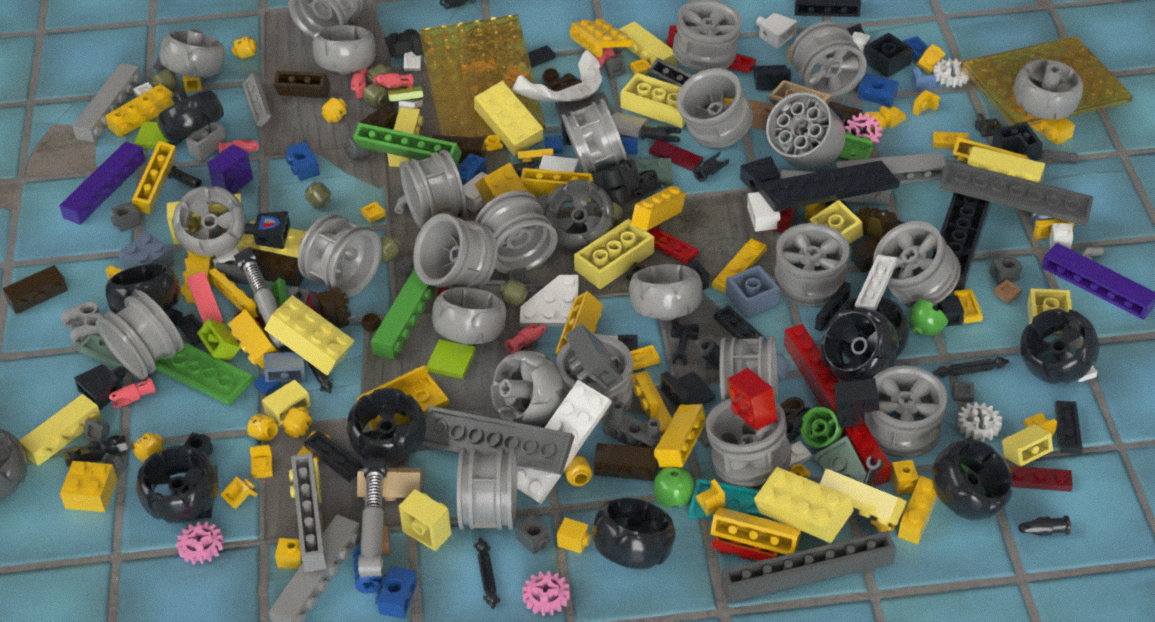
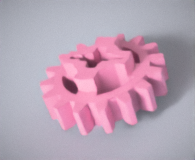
M859 113L858 118L853 115V121H847L849 126H845V131L851 133V130L856 133L855 137H867L871 139L873 145L874 143L879 144L877 138H882V134L878 132L882 131V127H878L880 121H874L875 116L869 118V113H866L865 117H863ZM872 126L875 130V135L870 130ZM866 130V134H860V131Z
M197 522L195 527L190 524L188 525L189 530H181L183 536H177L178 542L176 546L179 556L183 557L185 562L191 559L193 565L197 561L204 564L206 559L211 562V557H218V550H223V535L221 530L216 528L215 524L210 527L208 522H205L204 525Z
M540 571L538 577L531 575V581L526 580L525 587H522L523 603H526L527 609L533 608L534 614L541 611L542 616L546 612H549L552 616L554 610L561 612V605L567 606V600L570 599L569 584H566L564 577L559 579V573L552 576L550 571L546 575H543Z

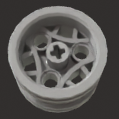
M594 334L603 343L623 378L621 382L608 392L590 376L581 381L612 401L597 423L603 424L608 422V417L612 413V404L616 400L624 402V413L632 403L633 359L628 347L621 341L607 335ZM569 342L561 348L556 360V366L561 373L563 381L561 403L577 380H579L577 374L584 369L583 366H580L575 371H572L569 367L568 360L575 355Z

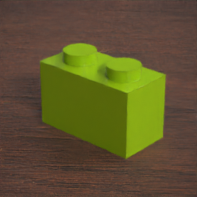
M208 318L197 333L212 357L231 362L240 350L238 342L230 334V330L224 323Z

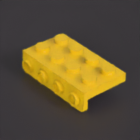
M582 19L581 22H572L569 30L571 39L597 57H602L603 48L633 46V39L628 37L627 34L620 32L619 29L614 28L612 24L605 22L604 19H596L595 21Z
M425 365L380 385L356 399L357 401L362 396L369 395L374 390L381 388L399 389L407 396L409 394L418 401L424 412V417L428 406L443 408L449 405V399L430 377L428 368ZM395 413L392 419L395 421L396 426L410 424L409 417H403ZM378 416V418L372 419L368 425L372 430H378L377 425L382 418Z

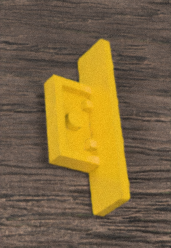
M648 371L632 374L634 393L639 398L642 409L646 411L649 419L656 418L660 421L659 431L665 433L672 417Z

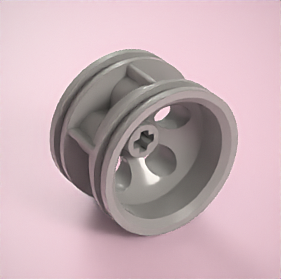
M600 99V103L597 105L593 102L592 105L575 112L570 111V116L561 115L583 173L593 172L595 174L599 168L614 163L619 165V161L623 160L626 163L628 160L618 130L604 99Z
M327 214L312 224L301 242L298 252L299 271L304 278L316 284H326L328 289L339 287L342 293H346L348 298L356 296L369 285L377 272L382 255L380 238L375 232L358 226L337 214Z
M760 336L759 339H737L732 337L731 341H728V338H722L720 345V390L722 402L731 398L727 390L729 388L727 379L749 368L773 388L774 401L778 403L777 352L774 336H769L768 340H765L763 336Z
M731 398L727 399L713 408L706 419V431L708 441L712 446L711 458L714 471L719 478L732 485L750 487L765 484L776 467L786 470L791 461L790 445L786 437L787 425L784 410L775 401L777 420L756 431L750 425L748 426L740 416L732 412L730 407L732 404Z

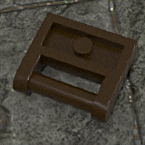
M567 73L564 74V77L549 83H542V85L558 92L582 83V80Z

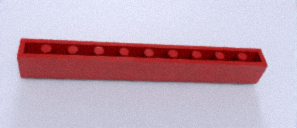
M803 324L785 329L784 346L820 406L833 410L837 414L834 383L840 382L825 365L820 350ZM859 414L860 426L843 428L841 439L845 436L850 439L866 471L869 469L866 465V460L869 456L875 458L873 466L877 464L879 459L884 461V467L876 472L873 484L877 486L887 483L890 480L892 466Z

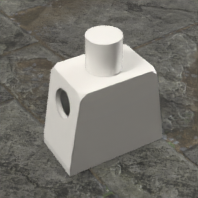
M773 13L766 19L761 16L758 17L756 25L760 27V38L778 49L797 34L798 21Z

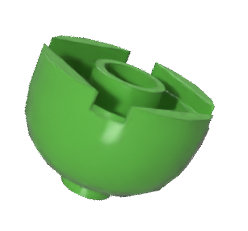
M918 299L912 305L908 316L912 331L919 336L921 334L924 336L939 334L948 324V319L940 309L936 312L932 308L934 305L924 299Z
M815 407L810 409L802 418L803 423L802 427H800V432L807 444L816 448H827L840 440L843 428L840 427L838 416L833 410L825 407Z
M665 467L655 477L653 486L655 499L661 505L672 508V505L684 507L689 504L695 489L692 475L682 467Z

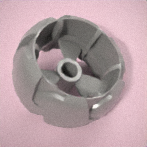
M330 26L318 31L314 35L312 42L313 57L316 64L323 69L341 74H349L353 71L367 68L373 64L376 58L375 37L370 30L360 26Z
M191 28L188 31H173L167 33L161 41L159 51L160 62L168 70L181 75L198 78L212 77L220 73L223 67L225 57L224 46L215 38L204 35V32L199 29Z
M1046 59L1033 60L1027 63L1017 74L1013 87L1014 99L1026 113L1040 119H1063L1071 115L1080 104L1083 95V81L1075 70L1065 63Z
M201 186L187 192L176 206L173 214V228L178 240L185 249L201 257L227 254L239 244L243 233H245L246 217L241 203L231 192L218 186H214V188ZM208 204L209 206H213V204L224 205L229 212L216 217V215L209 213ZM192 212L202 217L201 224L203 227L193 236L187 226V221L191 219ZM221 227L228 229L223 235H221Z
M676 264L650 266L639 270L632 276L629 284L630 303L634 311L642 316L660 320H672L698 309L703 297L702 281L699 274L687 266Z
M467 287L448 289L438 295L434 301L432 310L433 327L443 337L464 345L489 343L496 340L505 328L506 306L501 298L485 290Z
M518 351L506 356L497 366L491 386V398L495 410L500 413L501 419L537 427L549 422L561 404L563 388L562 376L556 364L551 362L548 356L540 352ZM521 398L530 399V405L527 410L524 408Z

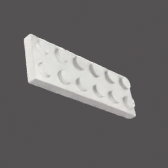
M577 380L545 426L547 429L568 432L575 436L565 469L612 403L609 398ZM517 466V489L542 504L561 475Z

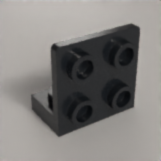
M786 65L753 66L756 90L775 89L783 80L789 82L791 80V70Z
M668 371L661 374V391L677 409L680 405H704L715 399V394L695 372H690L678 379L673 377Z

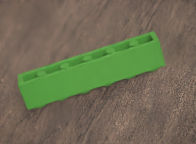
M358 123L353 137L360 148L416 160H423L431 157L432 153H440L441 150H447L453 158L456 167L462 153L457 143Z
M415 268L371 340L373 355L394 360L397 354L402 351L405 340L409 339L413 326L417 325L420 314L424 313L428 300H431L436 286L428 285L421 281Z

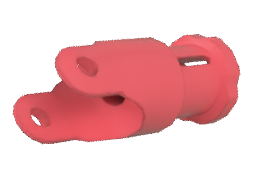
M603 48L602 57L594 56L599 61V70L606 63V59L616 57L622 50L614 53L613 48Z
M368 68L358 70V72L353 71L351 90H355L357 99L363 97Z
M388 73L386 75H378L373 79V83L388 88H409L413 86L412 74L399 75L398 73Z
M241 139L233 140L230 143L218 142L220 153L232 144L248 153L258 151L259 143L256 140L248 141Z
M532 323L523 328L514 338L505 341L507 351L510 354H514L523 347H528L546 332V326L540 325L538 327L536 323Z
M148 377L143 382L133 383L112 392L109 398L113 401V408H120L140 400L142 396L157 392L151 378Z

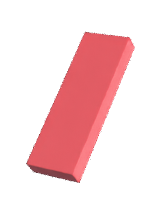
M203 271L186 278L203 324L208 318L224 323L205 272Z

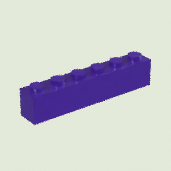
M125 141L59 205L63 219L81 225L146 161L143 148Z
M1056 243L1045 254L1043 269L1142 320L1155 308L1154 291L1059 243Z

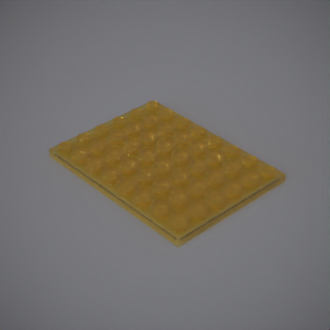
M518 14L419 29L441 135L485 139L490 135H496L474 109V97L501 81L508 86L543 129H545L540 101L527 98L512 90L520 75H523L530 83L535 84Z
M1077 36L961 61L960 65L1010 125L1027 122L1031 126L1050 120L1040 119L1026 113L1014 99L1013 87L1017 74L1027 63L1033 60L1046 59L1065 63L1072 67L1077 75L1081 77L1083 81V95L1080 104L1069 116L1128 103L1133 99V95Z

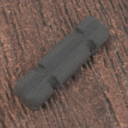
M1044 149L1041 157L1045 160L1051 159L1053 161L1076 163L1078 154L1072 152L1068 154L1067 152L1055 150L1051 152Z

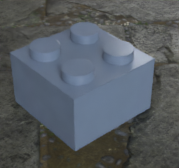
M148 232L118 251L122 267L125 270L146 264H163L168 267L175 265L171 249Z
M760 265L727 278L726 295L745 318L779 304L780 288Z

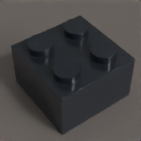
M887 33L865 45L864 56L867 65L888 78L911 64L913 48L891 33Z

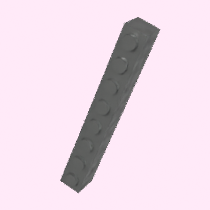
M885 531L722 570L721 586L727 602L730 603L893 564L896 547L889 532Z

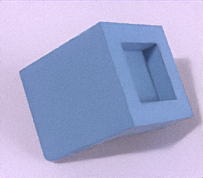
M919 67L912 68L911 83L915 92L924 91L925 89L935 90L937 79L935 74L923 76Z

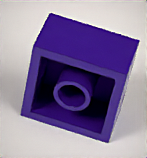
M233 144L207 163L213 188L218 186L234 194L253 179L248 152Z

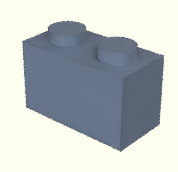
M296 352L264 354L265 382L281 381V383H290L293 380L305 382L304 358Z

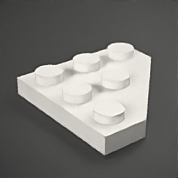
M578 275L557 276L520 307V327H527L532 323H536L538 327L540 325L564 327L573 301L578 297Z

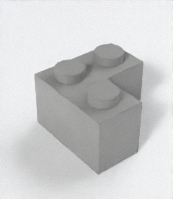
M215 122L190 134L186 138L189 154L200 161L219 149L218 142L227 143L224 128Z

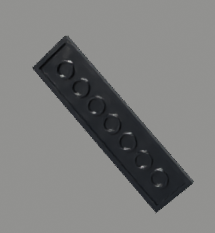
M880 160L760 182L756 189L772 210L777 212L899 188L900 182Z

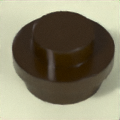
M549 68L544 71L542 77L545 82L549 83L559 79V73L556 69Z
M368 313L362 319V327L368 331L376 330L381 325V320L375 313Z

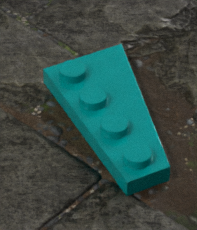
M697 479L688 512V519L713 518L715 512L707 516L696 500L697 495L711 488V481ZM718 483L725 493V507L723 508L756 517H768L759 512L754 500L760 490Z

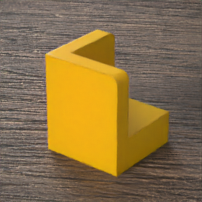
M715 479L711 480L710 489L696 496L697 502L707 516L716 512L719 507H725V493Z

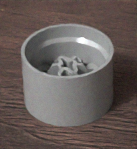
M799 92L783 98L772 109L766 124L767 138L773 149L790 165L802 171H817L829 166L837 159L844 147L846 134L842 120L823 99L812 93ZM829 121V125H820ZM817 142L819 145L814 148L812 143L815 144ZM795 146L794 155H790L791 151Z

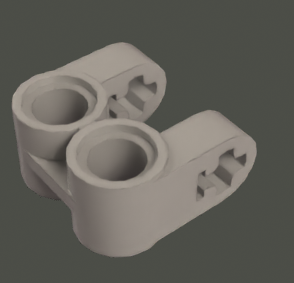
M84 302L61 314L60 319L66 328L77 327L70 332V339L75 346H79L89 335L100 336L96 327V320L103 316L95 302Z

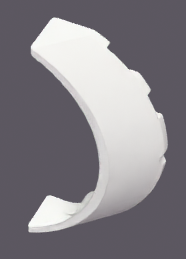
M587 50L584 51L578 63L582 83L555 92L545 85L532 84L523 75H520L512 90L522 96L542 102L553 103L583 100L592 96L599 88L602 81L599 70L600 64Z

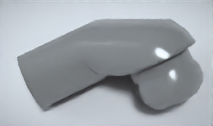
M405 195L397 200L394 209L397 214L403 213L407 203Z
M1088 247L1082 255L1093 260V256H1102L1104 250L1102 247Z

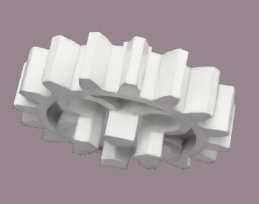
M948 58V61L942 59V62H937L934 65L933 75H936V82L940 81V85L946 84V87L952 85L955 88L956 85L961 87L962 83L967 84V80L970 79L971 69L968 68V64L963 65L964 61L957 62V59L952 61Z
M975 402L974 406H971L968 403L966 408L962 407L960 413H958L957 427H960V433L966 432V438L972 436L973 439L977 440V438H980L984 442L985 438L992 440L993 435L998 436L1002 427V417L998 416V410L993 411L992 405L986 407V404L983 402L980 406Z

